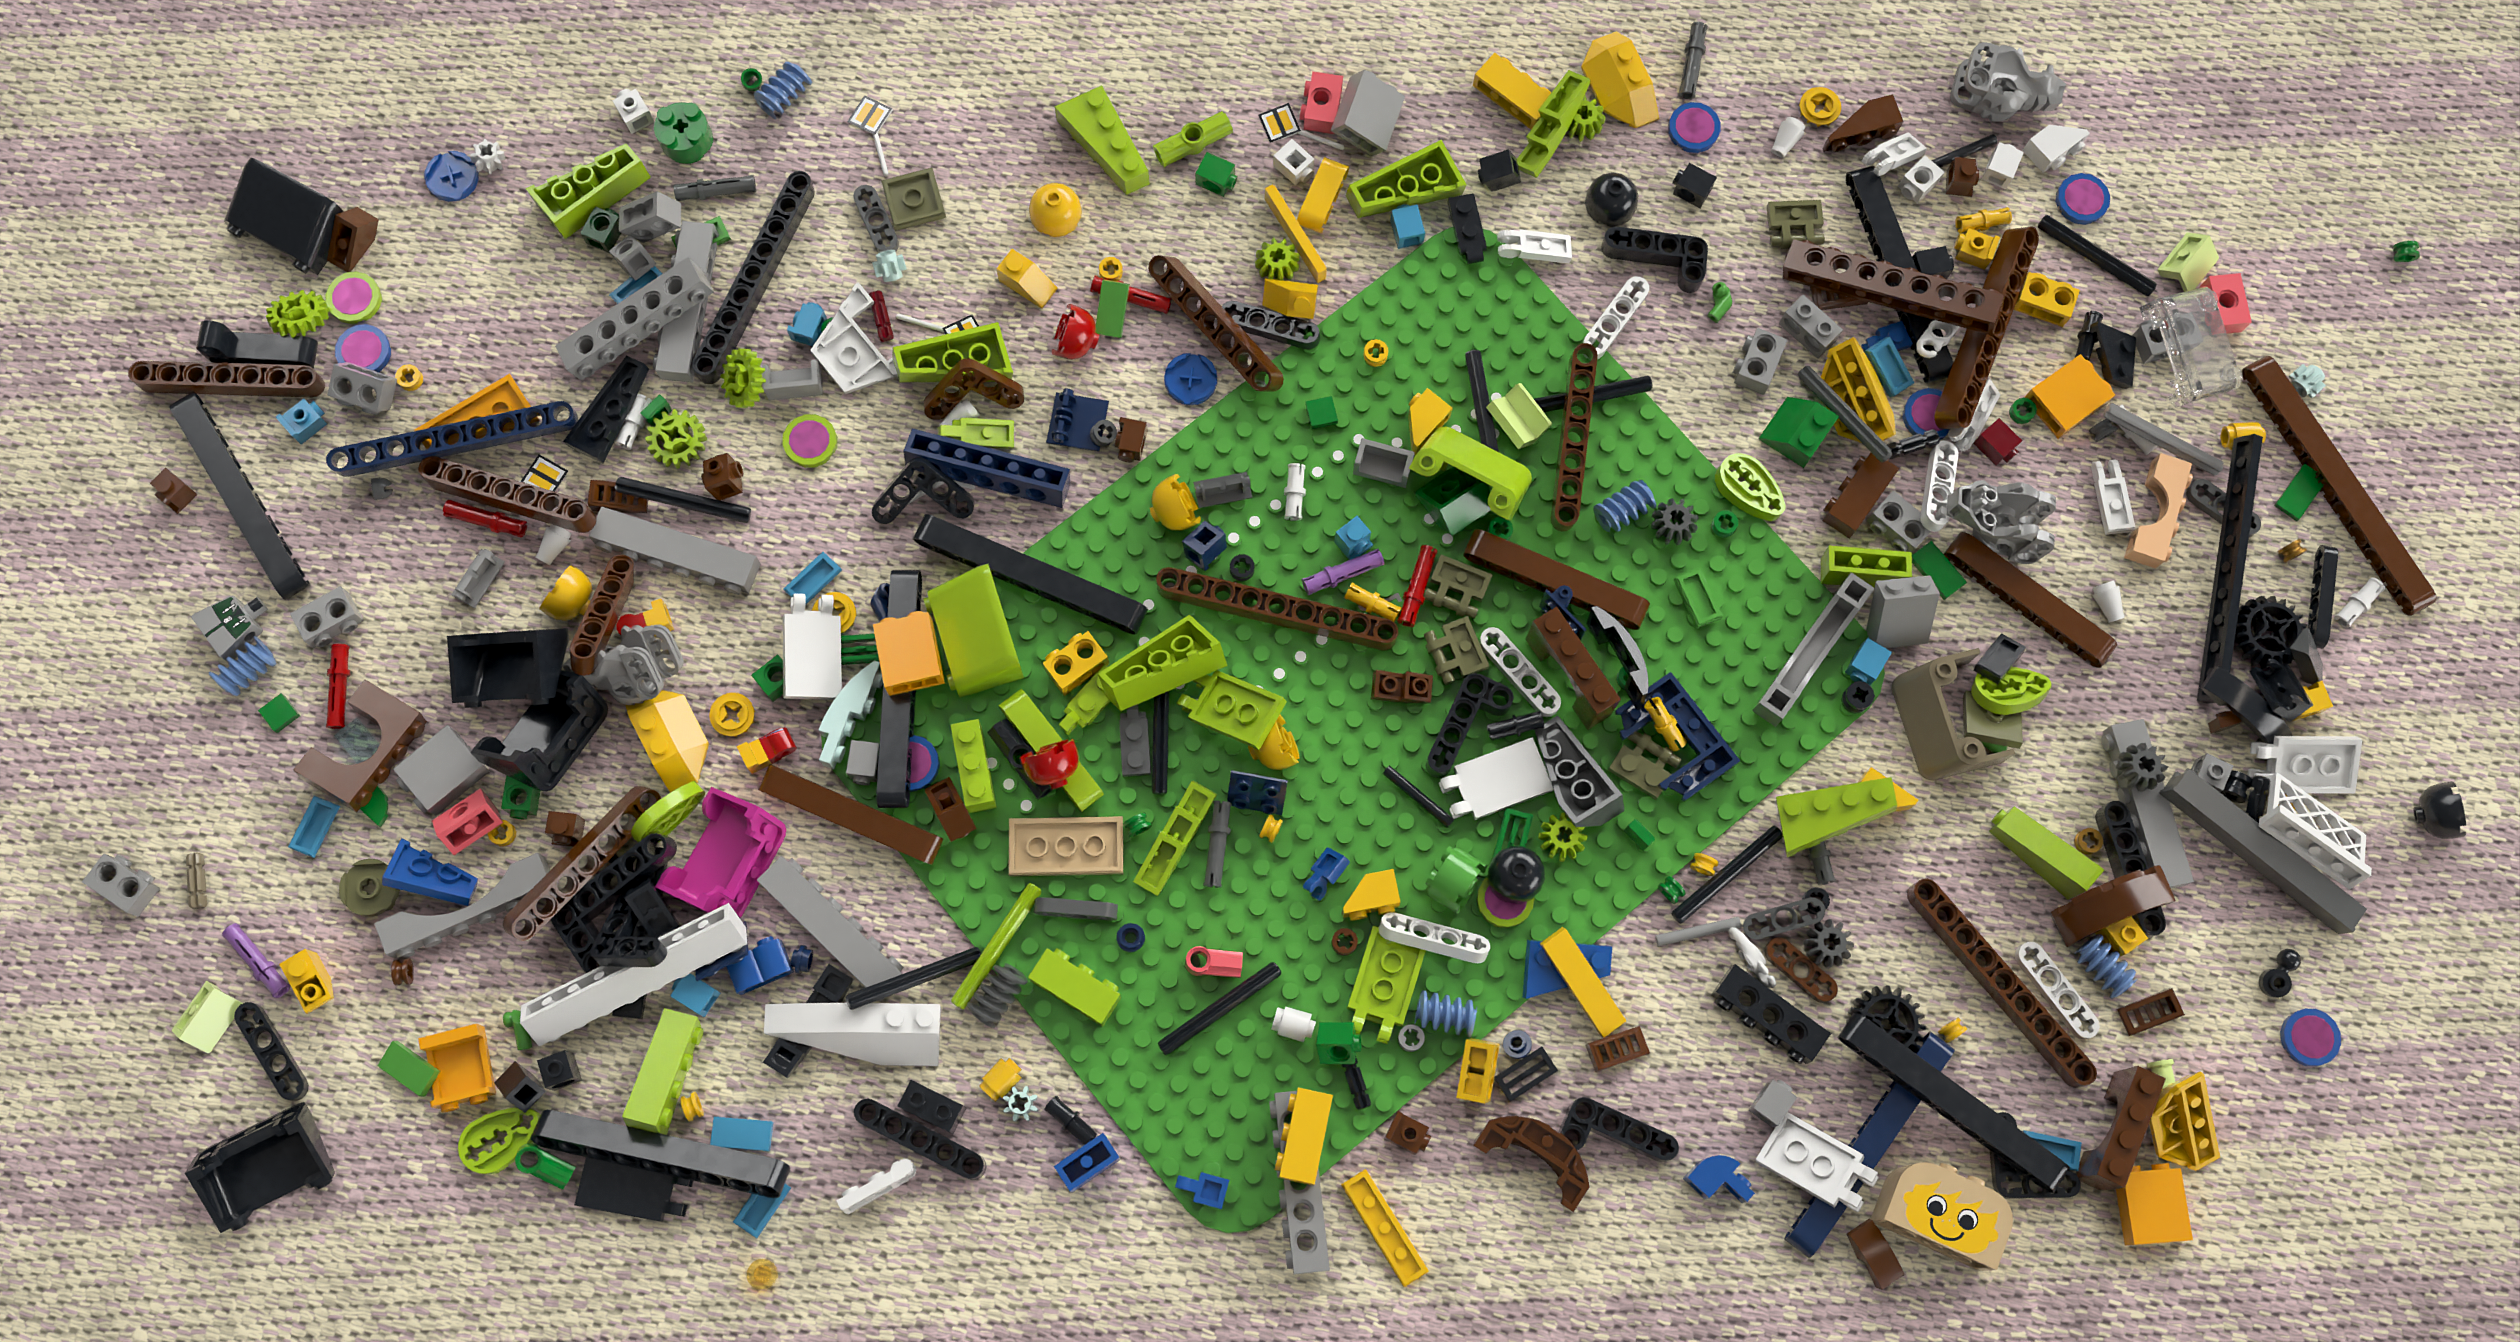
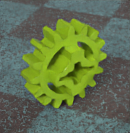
M301 290L298 294H294L291 291L288 297L280 295L279 302L272 301V307L266 309L268 314L266 318L269 326L274 333L279 332L282 337L290 333L291 338H294L297 333L306 336V331L316 332L315 327L324 326L323 320L329 319V309L326 301L323 300L321 294L316 296L314 291L305 294L304 290Z
M738 348V350H732V355L726 356L728 363L722 364L725 373L720 375L724 379L721 389L726 390L724 398H729L730 405H735L736 408L754 407V402L760 401L759 393H764L761 385L766 382V379L762 378L765 368L760 367L762 358H757L756 351Z
M673 409L672 415L668 416L664 411L662 412V420L658 418L653 419L656 426L647 428L652 436L645 437V440L650 445L647 448L651 455L654 454L653 457L658 463L663 460L665 467L668 468L671 463H674L675 467L680 469L681 462H685L687 466H690V459L692 457L696 460L700 459L697 451H705L706 448L701 442L707 441L705 433H702L705 431L702 423H699L697 416L693 415L690 417L687 410H684L679 415L678 411ZM689 427L693 430L694 437L688 434ZM659 440L664 443V451L660 448Z

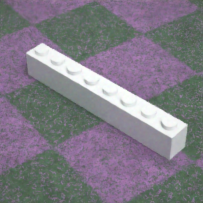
M729 903L659 937V941L667 949V956L659 965L655 967L600 966L521 1005L520 1024L539 1047L548 1042H554L562 1035L574 1029H580L588 1022L600 1016H606L613 1010L625 1004L633 1003L639 997L651 991L661 989L665 984L677 978L686 977L692 971L704 965H710L718 958L730 952L740 950L747 944L746 927Z

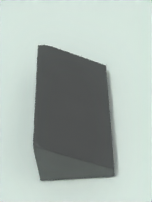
M2305 628L2292 644L2290 650L2303 681L2313 685L2316 682L2323 681V662L2310 630Z

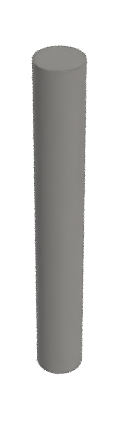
M1739 917L1655 935L1657 946H1663L1725 932L1731 927L1738 929L1741 928V922Z

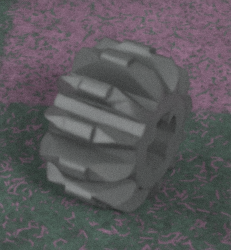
M1673 498L1669 499L1667 504L1661 502L1657 507L1658 510L1652 513L1651 517L1655 521L1652 522L1651 528L1658 530L1655 535L1656 538L1666 537L1664 540L1665 544H1669L1671 539H1673L1676 545H1680L1682 539L1689 541L1692 537L1691 533L1697 531L1698 527L1694 523L1697 522L1698 515L1691 514L1694 509L1693 505L1687 508L1683 506L1685 504L1684 499H1681L1678 504L1675 503ZM1672 519L1673 522L1674 519H1676L1679 522V524H1677L1676 522L1674 525L1670 522V520Z
M2140 743L2137 747L2130 745L2126 748V752L2119 754L2118 758L2121 762L2116 764L2115 768L2123 771L2119 779L2124 780L2126 778L2128 780L2127 788H2132L2136 785L2138 792H2142L2146 788L2152 790L2157 787V782L2161 783L2165 780L2166 777L2162 772H2165L2169 766L2161 763L2165 755H2156L2157 746H2152L2148 749L2146 743ZM2139 765H2143L2145 769L2141 770Z
M1827 919L1825 924L1822 922L1815 923V929L1809 928L1806 931L1811 939L1803 941L1805 946H1812V949L1806 952V956L1809 957L1815 954L1817 957L1814 963L1819 965L1824 960V966L1827 969L1831 968L1833 963L1838 967L1843 965V958L1849 959L1851 957V953L1847 949L1854 947L1853 942L1846 941L1851 932L1846 931L1843 933L1841 931L1843 923L1841 922L1834 927L1832 919ZM1827 938L1831 939L1829 942L1833 941L1834 947L1831 949L1827 948L1829 945H1824V940Z

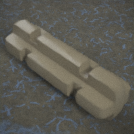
M190 853L186 856V866H189V869H187L188 893H191L188 896V905L192 909H201L207 906V895L203 893L206 892L205 869H202L205 861L204 855L201 853Z

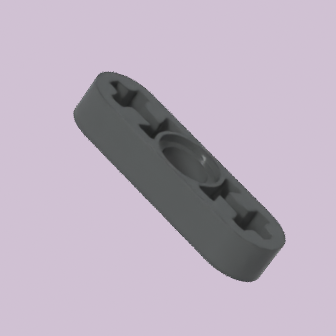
M870 185L859 186L854 191L853 198L877 252L880 253L886 250L897 251L899 248L897 235L875 188ZM863 194H867L870 197L872 208L868 209L865 201L862 200ZM872 216H882L884 218L883 223L879 226L870 225L869 220ZM885 232L887 239L890 241L889 247L883 244L880 233Z
M2198 479L2187 488V499L2222 524L2223 515L2218 512L2217 503H2225L2226 493L2208 480ZM2199 488L2205 490L2201 498L2197 496ZM2215 496L2216 499L2209 505L2208 502ZM2253 511L2249 537L2253 536L2261 528V520Z
M1044 897L1035 898L1034 914L1106 921L1117 920L1118 905L1114 903Z
M1806 898L1753 913L1745 918L1743 930L1752 939H1762L1815 924L1824 918L1825 906L1817 898ZM1812 902L1813 906H1819L1820 911L1816 912V918L1812 919L1810 915L1800 916L1803 922L1797 924V914L1792 908L1793 906L1798 905V911L1806 910L1808 908L1807 903ZM1781 910H1787L1792 915V922L1787 927H1781L1776 923V914ZM1771 913L1770 919L1775 928L1774 931L1769 932V926L1762 927L1760 929L1761 933L1758 935L1754 931L1748 930V926L1752 924L1753 918H1756L1758 922L1767 921L1765 914Z

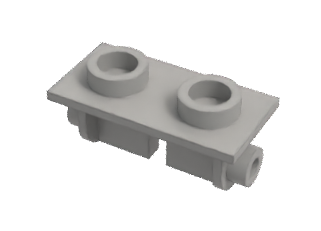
M481 549L451 595L476 608L505 561L494 556L495 554L491 551Z

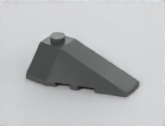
M1559 716L1546 722L1544 728L1535 729L1559 807L1575 827L1601 826L1624 812L1623 794Z

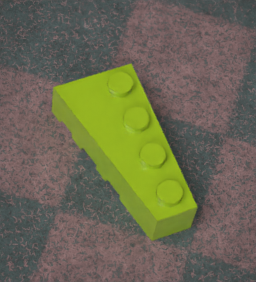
M1102 85L1055 106L1057 122L1103 168L1104 172L1125 195L1150 184L1149 171Z
M1441 139L1350 184L1345 196L1357 218L1390 212L1400 205H1421L1460 196L1463 194L1467 184Z
M624 144L595 157L592 163L576 165L572 167L571 172L560 177L554 175L546 179L547 183L538 187L532 185L525 189L564 239H567L585 225L595 206L603 210L610 208L650 179L651 176L639 157L627 144Z
M998 322L896 346L892 350V358L899 382H940L956 363L962 359L976 360L1010 379L1013 376L1012 366Z
M1188 615L1099 672L1098 676L1106 697L1122 711L1227 666V662L1220 642L1191 615Z
M1892 777L1776 797L1787 857L1806 848L1818 845L1820 842L1834 836L1844 834L1855 827L1862 826L1895 812L1897 809Z
M664 1008L622 1115L626 1126L667 1135L678 1098L683 1088L686 1073L690 1070L693 1062L692 1054L695 1045H699L703 1036V1028H701L697 1016Z

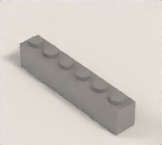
M682 221L681 229L677 230L675 236L677 252L676 255H672L671 268L689 257L702 268L711 285L717 244H712V240L719 237L715 225ZM708 297L659 330L657 339L660 346L658 354L654 355L653 368L662 380L693 383L695 371L692 362L700 347Z
M605 507L600 508L596 524L589 535L596 544L595 547L603 552L611 553L612 550L621 552V555L630 557L635 562L638 558L646 560L647 565L662 570L663 566L673 569L672 572L680 577L688 578L689 575L698 577L699 582L708 586H714L715 583L723 585L726 591L737 595L741 591L750 593L761 565L758 558L754 555Z
M2144 719L2111 725L2102 731V745L2105 751L2109 752L2111 758L2110 772L2114 778H2117L2119 785V801L2123 802L2130 811L2148 868L2160 865L2171 889L2194 882L2170 802L2159 794L2165 787L2163 781L2161 783L2157 782V787L2152 790L2146 788V790L2138 792L2136 785L2132 788H2127L2128 780L2126 778L2124 780L2119 779L2123 771L2115 768L2116 764L2121 762L2118 758L2119 754L2126 752L2128 746L2135 745L2137 747L2140 743H2146L2148 749L2152 747ZM2139 765L2141 770L2145 769L2143 765Z
M781 855L757 879L865 987L902 974L900 971L904 967L893 956L887 959L880 952L884 947L873 936L867 940L860 933L863 927L852 916L847 920L840 913L844 908L833 897L829 900L825 899L820 894L824 888L812 877L807 881L800 874L804 869L793 858L787 861Z

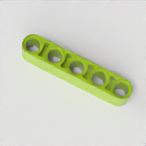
M1023 689L1018 690L999 705L1001 711L1028 746L1032 748L1035 755L1036 751L1040 750V747L1062 741L1061 737ZM1080 762L1075 773L1067 778L1068 784L1061 787L1081 812L1104 795L1098 784Z

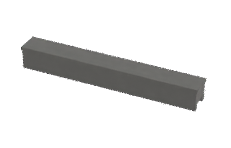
M2186 769L2183 774H2180L2178 771L2173 774L2159 794L2338 934L2355 931L2356 925L2367 908L2292 849L2260 828L2258 822L2191 769Z

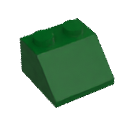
M1787 397L1758 439L1804 468L1839 416L1816 401Z
M1454 466L1414 492L1438 527L1451 536L1463 531L1467 525L1478 518L1484 517L1491 510L1488 505L1490 491L1487 484Z

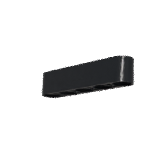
M2112 801L2099 808L2095 819L2099 832L2103 837V845L2114 878L2128 874L2126 864L2132 866L2134 872L2149 869L2128 807L2123 802ZM2108 810L2115 813L2116 822L2109 818ZM2117 837L2124 840L2125 849L2117 844ZM2161 906L2132 916L2148 939L2161 934L2165 930L2166 919ZM2144 919H2148L2151 922L2152 931L2146 929Z
M869 1098L862 1099L855 1105L854 1117L856 1121L966 1179L977 1180L985 1174L986 1162L982 1156L875 1100ZM873 1105L876 1109L875 1117L865 1121L862 1117V1111L866 1106ZM894 1118L900 1119L902 1122L901 1130L896 1134H890L888 1123ZM923 1131L927 1134L928 1140L923 1147L918 1148L914 1145L913 1138L916 1133ZM944 1145H951L954 1151L952 1158L948 1161H942L939 1157V1151ZM971 1158L978 1159L980 1164L979 1170L974 1174H968L965 1171V1163Z

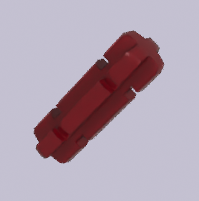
M880 290L870 292L869 296L874 301L871 308L880 341L887 342L893 340L894 335L883 293Z

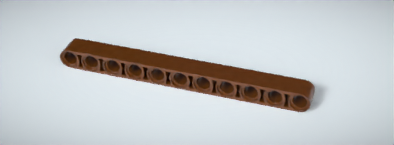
M2265 356L2244 367L2241 371L2242 378L2244 380L2247 379L2249 382L2247 383L2248 387L2259 402L2262 401L2264 404L2262 405L2263 409L2274 425L2277 424L2279 426L2277 428L2289 447L2292 446L2294 448L2292 451L2302 465L2306 464L2317 471L2315 478L2323 476L2318 481V483L2324 484L2320 492L2323 491L2325 493L2323 495L2335 514L2340 515L2339 520L2350 536L2355 537L2356 540L2354 542L2365 558L2371 560L2370 565L2383 583L2386 582L2387 586L2385 587L2398 606L2401 605L2403 607L2401 609L2405 615L2412 616L2434 604L2437 599L2434 589L2275 359L2271 356Z

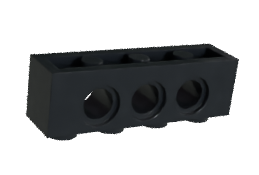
M1736 964L1729 968L1711 994V996L1716 998L1715 1004L1727 1012L1732 1010L1740 1016L1738 1020L1750 1029L1755 1027L1764 1033L1762 1037L1765 1041L1775 1047L1778 1045L1782 1046L1788 1051L1786 1055L1798 1064L1812 1062L1832 1034ZM1740 992H1745L1750 996V1006H1744L1740 1003ZM1765 1009L1774 1013L1775 1021L1773 1024H1769L1764 1020L1763 1011ZM1788 1027H1794L1798 1031L1799 1038L1797 1041H1792L1787 1036Z

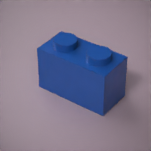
M1102 1133L1056 1164L1054 1168L1069 1191L1073 1193L1120 1161L1121 1158L1106 1135Z

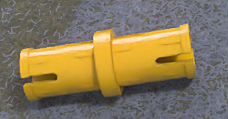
M2008 207L1991 211L1983 209L1975 214L1957 216L1955 227L1958 229V233L1966 232L1968 228L1985 231L1989 230V227L2010 224L2012 213Z
M1351 583L1344 599H1348L1366 608V612L1369 614L1373 612L1393 622L1396 621V617H1398L1402 607H1398L1381 598L1377 592L1373 594Z
M1652 698L1657 707L1656 709L1648 700L1644 708L1654 720L1656 731L1663 735L1672 751L1680 750L1675 740L1683 748L1687 741L1677 728L1675 717L1669 715L1661 698Z

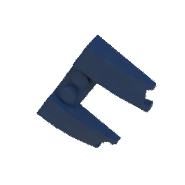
M1669 672L1648 687V694L1644 705L1649 700L1654 709H1656L1657 707L1652 698H1661L1669 715L1675 717L1677 728L1698 755L1658 784L1661 790L1666 791L1668 787L1683 795L1681 800L1686 801L1735 767L1740 762V759L1675 676ZM1629 700L1615 711V715H1621L1624 730L1619 732L1622 740L1653 721L1644 705L1642 709L1636 710L1632 701Z

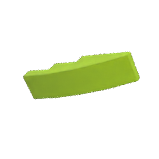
M1570 70L1567 71L1538 110L1541 117L1526 136L1529 143L1517 158L1519 171L1535 178L1539 176L1571 125L1591 82L1589 78Z
M1191 781L1179 805L1175 807L1163 831L1159 833L1136 875L1134 883L1157 896L1160 894L1218 794L1195 781Z

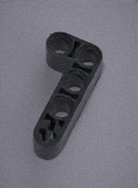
M1612 227L1605 233L1601 250L1606 257L1679 267L1677 279L1679 288L1686 293H1694L1700 288L1706 274L1708 245L1702 238L1625 227ZM1636 244H1642L1646 249H1640ZM1663 247L1670 248V249L1672 250V252H1671V253L1665 252L1662 248H1663ZM1689 251H1695L1699 256H1693ZM1686 275H1693L1697 280H1690Z
M204 320L200 324L196 349L212 363L305 365L314 369L318 341L310 337L297 335L291 338L290 335L282 337L279 334L232 332L226 325L220 322Z
M1477 673L1470 674L1464 679L1426 762V770L1432 777L1443 778L1450 772L1479 709L1495 716H1502L1509 711L1514 699L1511 689ZM1477 684L1481 688V692L1479 694H1472L1468 691L1467 685ZM1496 695L1503 696L1507 704L1504 706L1496 705L1492 697ZM1464 708L1468 710L1470 717L1466 719L1459 718L1455 710ZM1454 733L1458 737V742L1448 743L1444 739V734ZM1444 751L1447 754L1443 764L1438 768L1435 766L1436 761L1439 759L1441 752Z
M1587 1097L1578 1098L1569 1105L1558 1131L1563 1135L1569 1130L1577 1134L1578 1143L1574 1146L1576 1150L1584 1146L1591 1131L1658 1162L1672 1160L1679 1151L1678 1142L1672 1135ZM1577 1104H1584L1588 1107L1589 1116L1587 1119H1580L1576 1115L1575 1108ZM1605 1116H1611L1616 1121L1614 1131H1607L1603 1127L1602 1121ZM1632 1128H1637L1642 1132L1643 1140L1640 1144H1636L1630 1139L1629 1134ZM1650 1141L1656 1144L1667 1142L1666 1148L1670 1151L1661 1155L1659 1147L1651 1145L1646 1149V1146Z

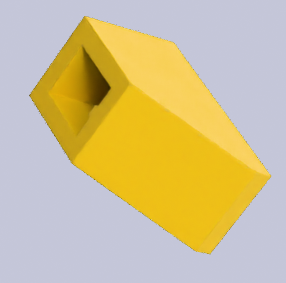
M1394 869L1365 874L1343 907V918L1350 917V920L1354 921L1366 918L1367 913L1378 911V915L1395 912V908L1399 907L1401 902Z
M303 949L279 964L306 1014L334 998L331 977L318 953Z

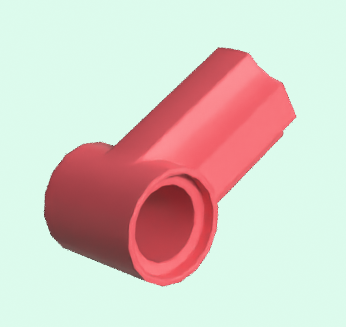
M1196 946L1187 953L1185 967L1190 974L1195 976L1212 975L1240 978L1243 952L1213 950ZM1196 954L1202 955L1206 959V965L1202 968H1196L1191 964L1190 958Z

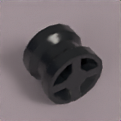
M1854 682L1843 692L1841 698L1842 705L1851 713H1861L1874 701V690L1866 682Z
M2232 770L2224 790L2220 793L2234 803H2244L2247 799L2246 791L2251 788L2252 778L2244 773Z

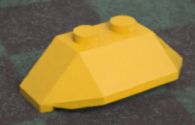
M1617 31L1593 40L1581 69L1585 77L1590 79L1589 85L1599 106H1603V112L1629 124L1633 128L1659 120L1653 82L1632 40Z
M1852 337L1829 349L1821 378L1882 441L1896 435L1893 411L1873 365L1857 340ZM1837 419V421L1834 424L1837 434L1839 436L1861 443V441L1839 419Z
M662 690L653 699L645 700L643 703H635V705H625L632 725L654 768L669 792L671 793L692 781L698 783L709 742L686 697L683 694Z
M2201 1071L2187 1075L2163 1088L2149 1123L2156 1155L2159 1158L2186 1166L2194 1171L2219 1159L2220 1153L2205 1075Z

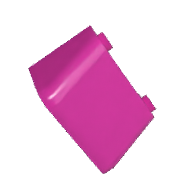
M711 786L702 802V812L705 817L710 819L706 829L684 868L681 869L676 866L667 868L662 873L655 888L706 914L729 903L741 918L760 885L757 879L769 868L785 839L786 826L759 806Z

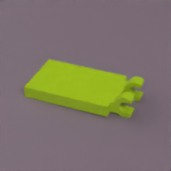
M1218 670L1214 671L1212 676L1205 675L1193 680V682L1197 683L1196 687L1203 690L1198 700L1181 694L1177 701V704L1183 707L1182 710L1189 713L1188 718L1192 722L1260 750L1287 703L1282 696Z
M1376 926L1372 928L1347 1009L1355 1011L1352 1022H1354L1356 1034L1361 1033L1364 1021L1369 1020L1381 1024L1376 1041L1388 1044L1393 1026H1403L1426 950L1389 941L1380 935L1379 927Z

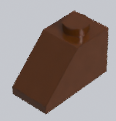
M359 207L336 214L327 261L345 272H351L374 242L379 219Z
M950 777L924 789L951 842L958 838H963L971 831L977 829Z

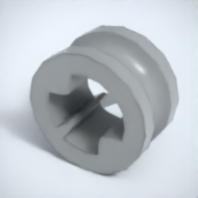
M1416 1025L1404 1026L1398 1035L1400 1047L1407 1052L1417 1051L1424 1043L1423 1030ZM1411 1030L1417 1033L1416 1039L1419 1041L1417 1045L1414 1046V1043L1409 1046L1405 1043L1407 1038L1404 1036V1033L1406 1031L1409 1034Z

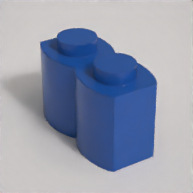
M773 936L758 941L757 947L749 950L748 955L740 962L726 966L735 991L739 995L794 973L783 941L779 938L774 939Z

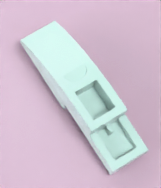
M873 661L856 674L840 691L825 714L819 727V732L823 737L827 738L819 758L823 766L835 769L836 763H841L845 754L844 742L847 736L850 737L855 728V721L853 719L857 718L865 721L867 714L872 713L876 699L873 698L876 689L881 688L883 685L880 662Z

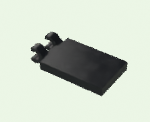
M586 1157L574 1206L663 1222L665 1213L685 1217L688 1205L670 1202L674 1184L692 1187L694 1181Z

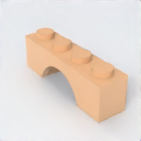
M2160 453L2151 461L2145 486L2153 492L2158 500L2159 517L2156 523L2139 526L2131 533L2124 558L2155 569L2163 562L2169 560L2172 553V547L2169 546L2171 538H2174L2179 528V523L2176 522L2178 513L2182 512L2186 503V498H2183L2184 491L2189 487L2193 474H2190L2192 463Z

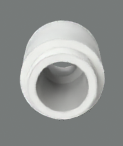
M1286 1006L1285 1009L1278 1007L1271 1030L1278 1031L1277 1035L1304 1042L1305 1037H1312L1316 1021L1310 1020L1312 1016L1310 1013Z

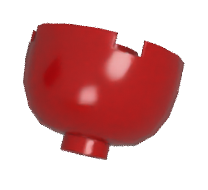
M1068 304L1066 308L1071 310L1068 315L1063 313L1054 337V340H1059L1057 350L1052 349V355L1073 360L1086 355L1090 348L1095 349L1099 340V334L1095 333L1096 323L1093 316L1087 310L1073 304Z
M1066 739L1040 747V750L1036 751V755H1033L1032 751L1019 758L1023 770L1032 782L1039 785H1050L1051 789L1068 784L1067 778L1075 773L1079 763L1078 750L1074 739L1070 741Z

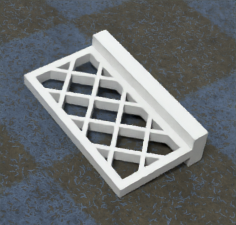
M2276 772L2270 778L2267 814L2259 819V827L2349 890L2369 878L2372 868L2365 864L2366 835ZM2290 803H2292V804L2294 805V807H2295V809L2297 810L2298 814H2296V812L2294 811V809H2293V807L2291 806ZM2304 804L2308 807V809H2309V811H2310L2311 813H2309V812L2307 811V809H2306V807L2304 806ZM2313 819L2316 820L2321 830L2318 829ZM2326 820H2328V821L2330 822V824H2331V826L2333 827V829H2331V827L2329 826V824H2328V822H2327ZM2336 834H2337V836L2339 837V839L2341 840V842H2342V844H2343L2344 846H2342V845L2340 844L2339 840H2338L2337 837H2336ZM2350 837L2355 839V845L2351 841Z

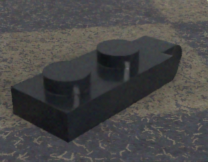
M1474 193L1449 197L1447 204L1460 256H1466L1467 264L1483 262V251H1487V245Z

